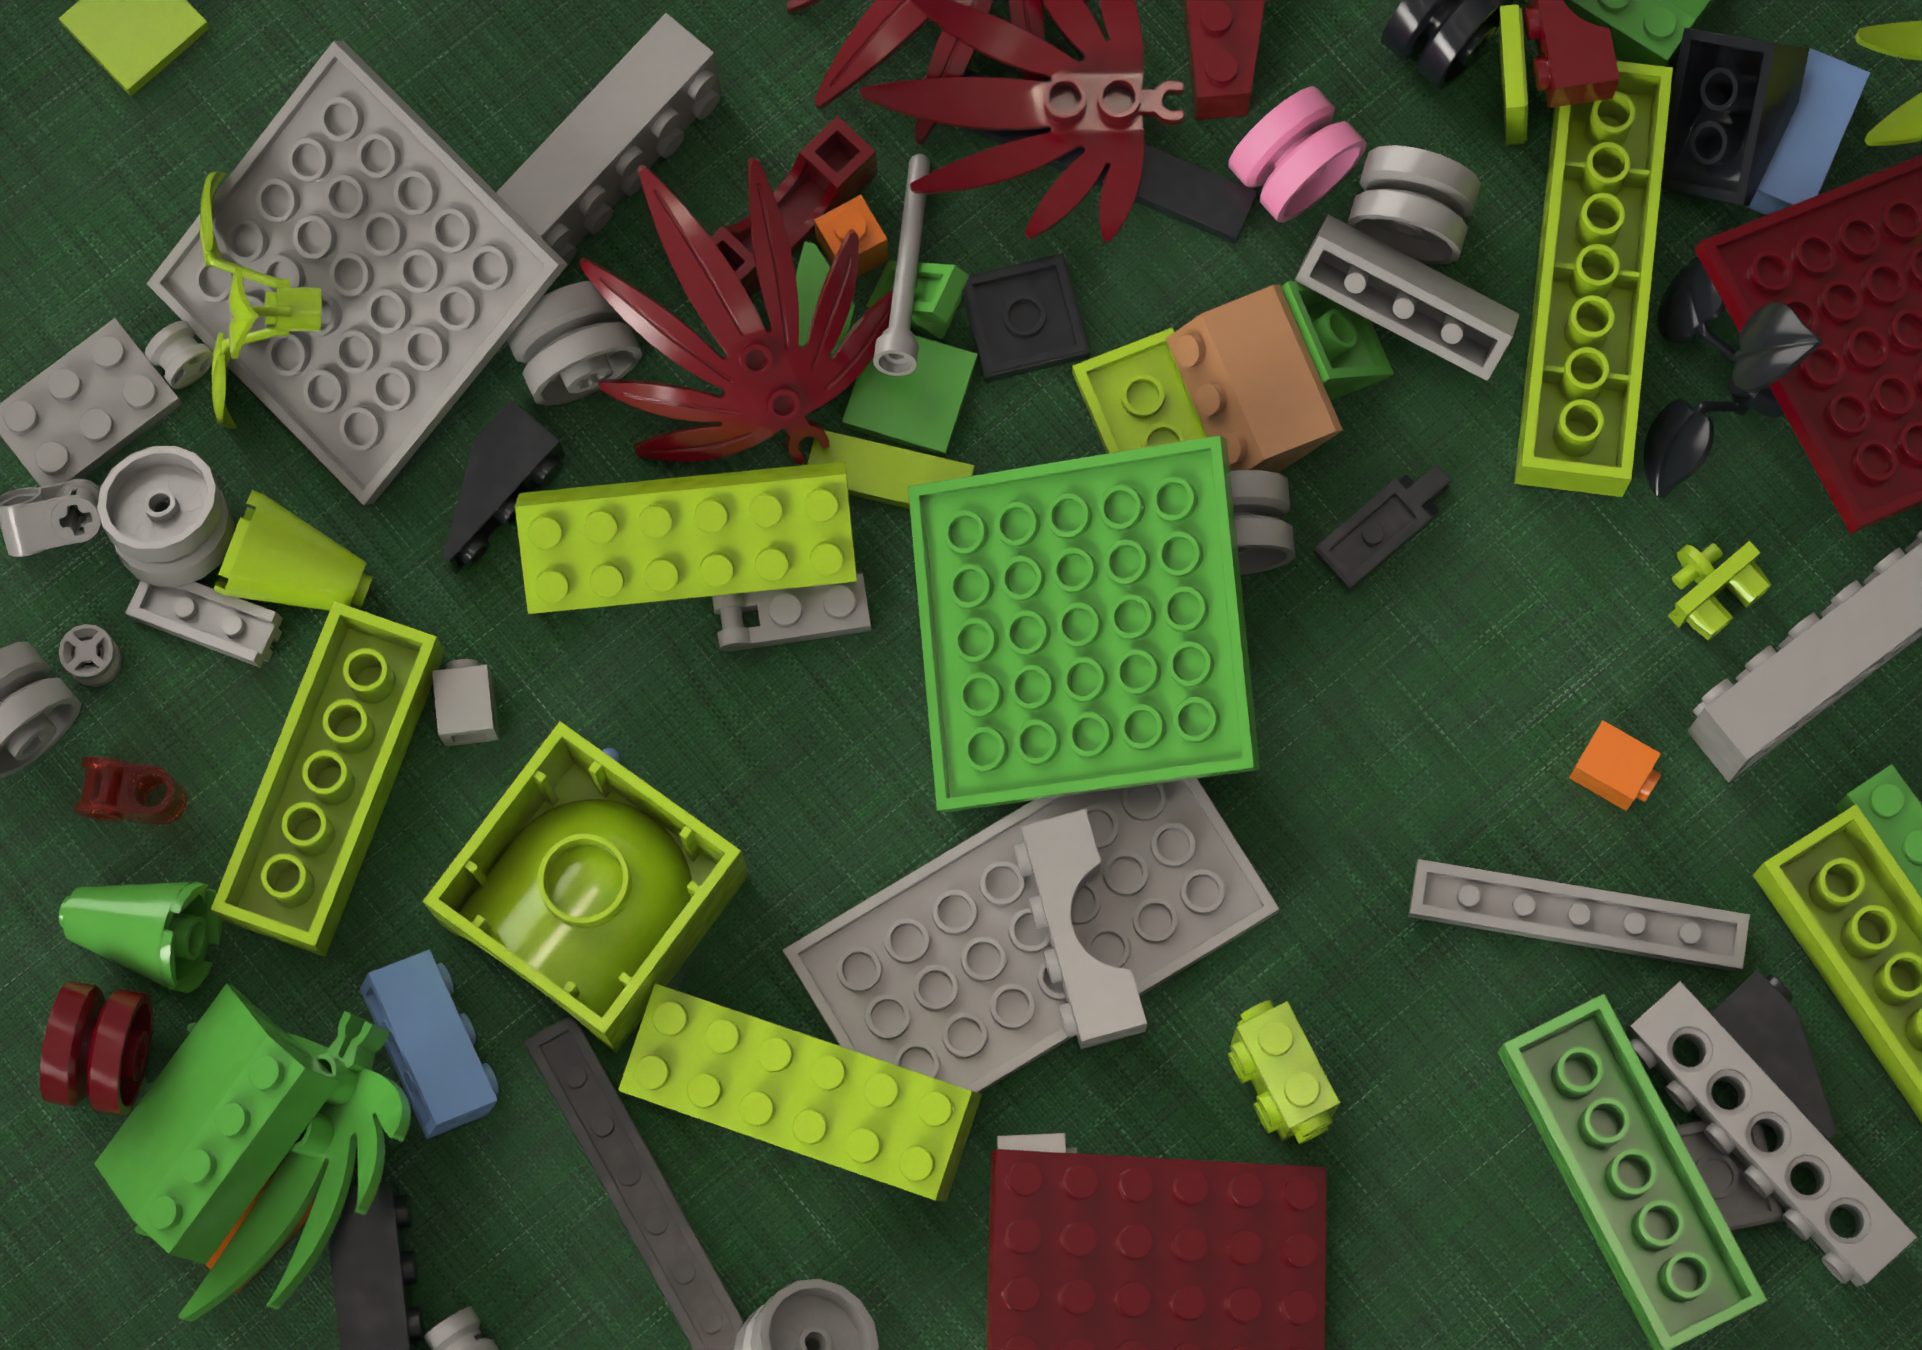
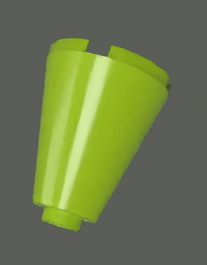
M252 490L246 504L256 507V510L247 507L244 517H240L218 574L228 578V580L220 577L213 591L223 596L330 611L334 601L347 606L354 604L362 607L373 576L363 573L367 562L265 494Z

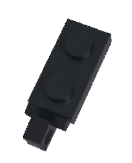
M1438 464L1415 483L1407 474L1399 481L1395 478L1314 548L1313 553L1350 593L1431 523L1432 518L1440 511L1433 502L1449 489V483L1452 479Z

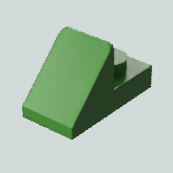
M888 260L866 306L868 309L893 290L897 261ZM918 262L910 328L932 338L942 339L961 303V293L969 275L956 265Z

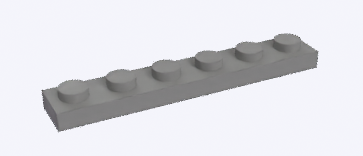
M1418 859L1415 867L1408 917L1740 972L1744 964L1750 914Z

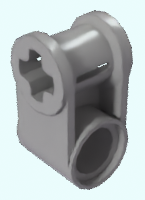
M73 479L37 488H20L0 495V527L8 554L13 557L29 556L50 548L83 543L92 539L98 533L101 525V519L97 510L100 488L89 480ZM71 505H77L79 511L81 513H87V515L79 516L76 509H69V507Z

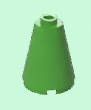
M198 881L78 887L63 900L59 910V924L69 941L163 987L185 993H190L197 989L209 974L213 962L204 961L208 945H219L222 934V920L211 910L217 891L207 889L208 884Z

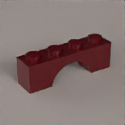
M1528 0L1529 8H1524L1523 10L1524 29L1528 41L1536 40L1539 58L1533 59L1534 81L1538 91L1545 90L1548 107L1553 108L1613 99L1620 77L1610 28L1594 25L1581 19L1568 8L1563 0Z
M836 116L799 152L792 169L773 193L786 229L792 255L804 244V241L807 242L816 233L814 219L848 202L878 173L876 151L839 116ZM749 215L736 224L730 226L722 225L711 236L733 268L748 296L760 287L753 252Z

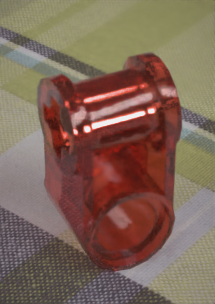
M103 757L82 758L81 767L86 770L81 801L74 803V814L101 821L119 822L123 820L166 825L176 821L184 813L187 805V794L183 786L163 768L154 765L126 763ZM158 784H166L167 794L165 799L159 805L147 807L145 798L148 791Z

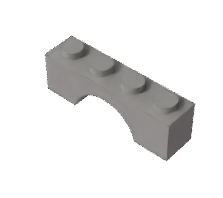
M1086 809L1021 826L1022 842L1014 844L1013 848L1021 876L1032 875L1037 895L1029 897L1028 902L1036 930L1047 928L1052 949L1043 951L1050 981L1052 984L1062 981L1067 1003L1058 1005L1066 1037L1077 1035L1080 1049L1146 1032L1147 1021L1132 969L1113 967L1094 958L1081 945L1072 926L1071 909L1074 900L1081 888L1100 872L1101 867L1100 856Z

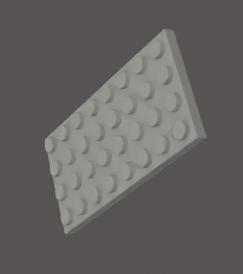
M1195 778L1033 800L783 949V953L838 1045L982 1093L1072 1038L1066 1037L1058 1005L1067 1003L1062 981L1051 983L1043 951L1052 949L1047 928L1036 930L1028 902L1029 897L1037 895L1032 875L1021 876L1015 857L1013 845L1022 842L1021 826L1086 809L1100 856L1101 867L1100 872L1081 888L1074 900L1071 909L1072 926L1081 945L1094 958L1113 967L1132 969L1139 996H1142L1279 912V907L1202 785Z

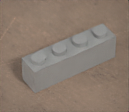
M1329 214L1304 257L1294 280L1486 381L1489 380L1512 340L1519 318V313Z

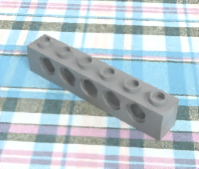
M1681 981L1624 1031L1643 1067L1648 1071L1655 1067L1669 1083L1665 1087V1091L1675 1104L1686 1113L1693 1109L1708 1125L1704 1129V1133L1710 1142L1724 1155L1733 1152L1747 1167L1743 1172L1747 1182L1764 1198L1771 1194L1786 1210L1782 1218L1789 1228L1804 1241L1811 1237L1826 1253L1821 1260L1840 1282L1846 1284L1850 1280L1856 1287L1868 1283L1917 1238ZM1687 1039L1696 1045L1699 1051L1697 1066L1685 1067L1675 1060L1672 1052L1675 1040ZM1725 1081L1734 1086L1738 1093V1103L1735 1109H1723L1714 1102L1711 1094L1714 1082ZM1764 1123L1775 1131L1777 1145L1773 1152H1763L1755 1147L1751 1140V1130L1754 1124ZM1794 1166H1805L1815 1175L1816 1188L1812 1195L1800 1194L1793 1188L1790 1174ZM1835 1208H1843L1854 1217L1856 1227L1851 1238H1842L1832 1230L1830 1216Z

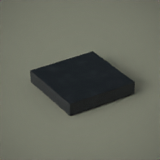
M1064 253L969 275L962 295L985 383L1090 358V351Z

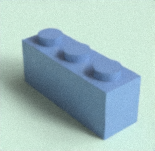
M1810 48L1799 103L1750 206L1745 207L1764 215H1769L1818 196L1870 72Z
M429 949L369 972L360 987L361 994L375 1025L390 1031L384 1045L426 1139L488 1115L498 1101L496 1097L499 1093L498 1082L489 1064H481L473 1046L476 1043L473 1025L465 1013L459 1014L451 998V994L454 992L453 983L444 964H436Z

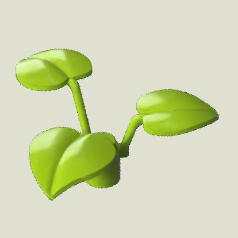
M214 171L207 176L202 191L200 238L205 267L213 266L233 273L229 295V308L233 318L229 326V338L224 339L225 332H218L211 370L212 402L218 424L227 429H236L237 426L232 420L225 404L226 367L230 357L232 359H239L240 350L244 344L274 336H289V331H321L322 294L321 288L290 287V279L275 278L222 258L213 232L212 205L217 188L227 173ZM243 277L276 289V292H265V306H251L245 293ZM259 316H265V325H275L249 332Z

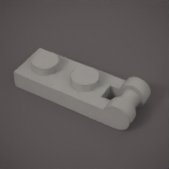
M863 573L857 574V582L712 596L714 613L720 615L722 630L717 633L719 649L721 651H739L871 631ZM758 610L760 626L744 627L742 613Z

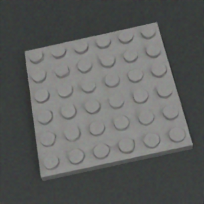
M333 41L217 191L212 205L213 232L223 259L275 278L290 279V287L321 288V331H289V336H274L244 344L240 350L239 359H232L230 357L227 367L363 505L376 502L568 265L344 41ZM199 215L147 282V285L182 321H186L191 326L195 334L213 352L218 332H225L224 339L229 338V326L233 318L229 308L233 273L213 266L205 267L200 238ZM243 277L245 293L251 306H265V292H276V289ZM259 316L249 332L275 325H265V316Z

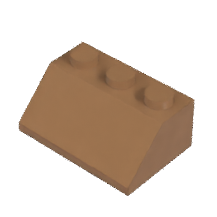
M1280 284L1271 285L1201 313L1166 338L1207 437L1221 435L1227 439L1230 471L1263 470L1280 473L1343 431Z

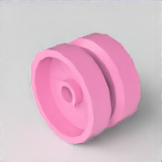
M1314 86L1298 91L1270 111L1248 132L1229 158L1228 167L1245 186L1253 188L1263 185L1260 203L1277 222L1284 223L1294 219L1326 196L1357 164L1366 149L1367 142L1349 123L1342 121L1331 124L1335 107Z

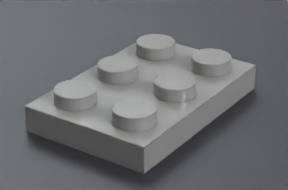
M114 318L0 403V436L40 487L85 478L181 406L182 402Z

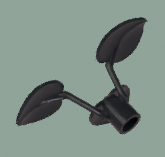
M1698 257L1692 258L1688 265L1684 266L1677 273L1668 286L1658 310V327L1663 337L1675 344H1684L1699 332L1702 338L1733 361L1735 366L1729 377L1728 389L1734 401H1700L1693 408L1687 401L1677 399L1667 405L1657 415L1645 440L1644 469L1653 492L1662 499L1665 498L1672 488L1688 479L1708 456L1713 444L1714 427L1710 417L1705 415L1707 412H1734L1744 416L1750 408L1769 418L1781 416L1784 412L1769 385L1793 370L1822 345L1821 339L1806 326L1795 310L1783 303L1772 302L1758 309L1748 319L1740 333L1739 345L1741 350L1735 351L1716 336L1707 324L1722 313L1725 305Z

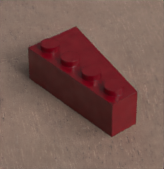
M1182 0L1195 120L1248 116L1265 0Z

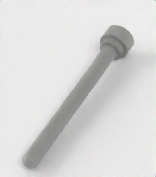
M916 154L909 161L889 327L883 331L875 343L874 366L882 373L892 376H904L912 373L917 367L919 345L915 340L914 334L910 331L927 194L913 193L910 189V184L929 174L930 161L923 154Z

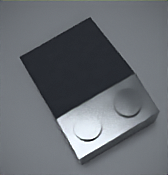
M1684 27L1669 104L1661 189L1750 206L1799 103L1810 48Z

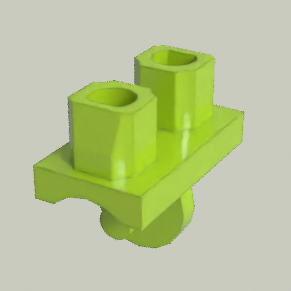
M1748 541L1714 570L1712 564L1723 556L1721 549L1716 544L1712 543L1702 552L1691 545H1685L1677 552L1678 560L1683 568L1672 577V581L1681 590L1693 580L1698 585L1676 602V608L1668 617L1678 628L1687 622L1708 641L1711 640L1733 619L1732 615L1715 598L1717 595L1728 588L1748 608L1770 588L1769 580L1755 563V560L1760 555L1759 550Z

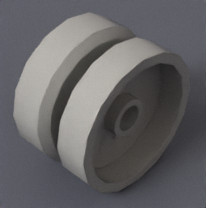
M1392 145L1379 146L1369 151L1359 183L1364 192L1355 196L1347 224L1423 264H1449L1459 260L1468 226L1463 219L1472 215L1481 185L1475 173L1457 161L1420 148Z
M582 281L564 286L543 295L507 339L515 360L527 364L522 374L536 404L544 406L564 404L600 391L599 379H621L638 364L643 356L630 325L618 322L621 316L606 301L591 281Z
M152 446L130 454L112 468L100 487L97 510L102 526L110 541L115 545L116 552L122 563L137 579L157 587L183 586L204 578L219 566L225 558L234 534L235 523L229 505L223 493L219 490L210 467L196 453L177 446Z
M1263 470L1230 471L1240 574L1247 575L1268 571L1288 564L1295 559L1293 527L1280 520L1282 516L1290 511L1287 477L1279 473Z
M28 641L15 642L0 649V779L18 772L50 749L71 727L81 708L80 700L60 678H48L50 666Z
M822 1279L796 1281L773 1295L763 1306L759 1307L748 1317L737 1333L734 1350L879 1349L875 1323L862 1301L843 1286Z

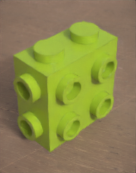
M1267 1000L1243 1012L1240 1015L1242 1020L1237 1023L1238 1026L1231 1041V1052L1227 1053L1240 1082L1243 1084L1250 1080L1257 1092V1102L1253 1103V1106L1265 1131L1269 1134L1276 1130L1282 1142L1295 1136L1298 1143L1302 1144L1329 1130L1328 1125L1333 1123L1332 1116L1340 1102L1288 1001L1274 1007L1271 1000Z

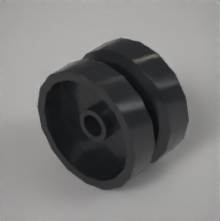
M1403 0L1383 31L1381 43L1403 60L1421 53L1417 72L1438 89L1442 90L1463 73L1491 40L1500 27V6L1512 5L1513 0Z

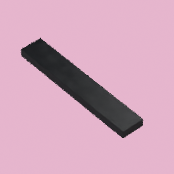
M967 69L964 77H986L970 69ZM964 128L1001 145L1051 132L1050 128L1013 131ZM1144 144L1142 176L1135 202L1236 244L1257 199L1258 192ZM1078 147L1048 165L1065 171L1085 150L1082 147ZM1106 165L1095 185L1103 188L1110 165Z

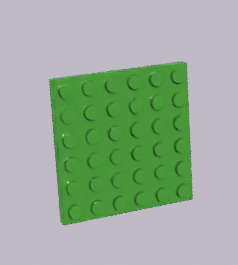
M1219 435L908 486L937 811L944 813L1260 770L1226 438Z

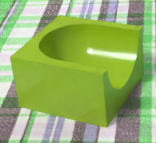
M559 721L425 897L423 903L441 926L455 936H461L513 970L577 1019L599 1041L617 1053L642 1020L654 984L663 986L669 984L748 878L749 873L741 850Z

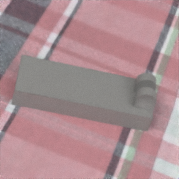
M140 581L125 613L136 622L257 667H261L263 661L269 662L273 651L270 649L272 641L278 642L282 634L279 626L283 618L277 612L236 597L223 596L214 592L212 588L196 582L183 586L157 587Z

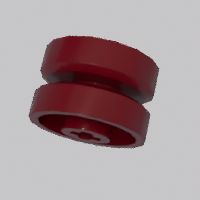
M74 981L65 983L54 1001L42 1046L40 1062V1091L42 1099L50 1104L76 1108L88 1096L92 1108L97 1112L126 1116L132 1110L139 1096L149 1059L153 1031L151 997L145 993L118 989L105 1001L102 989L97 985Z

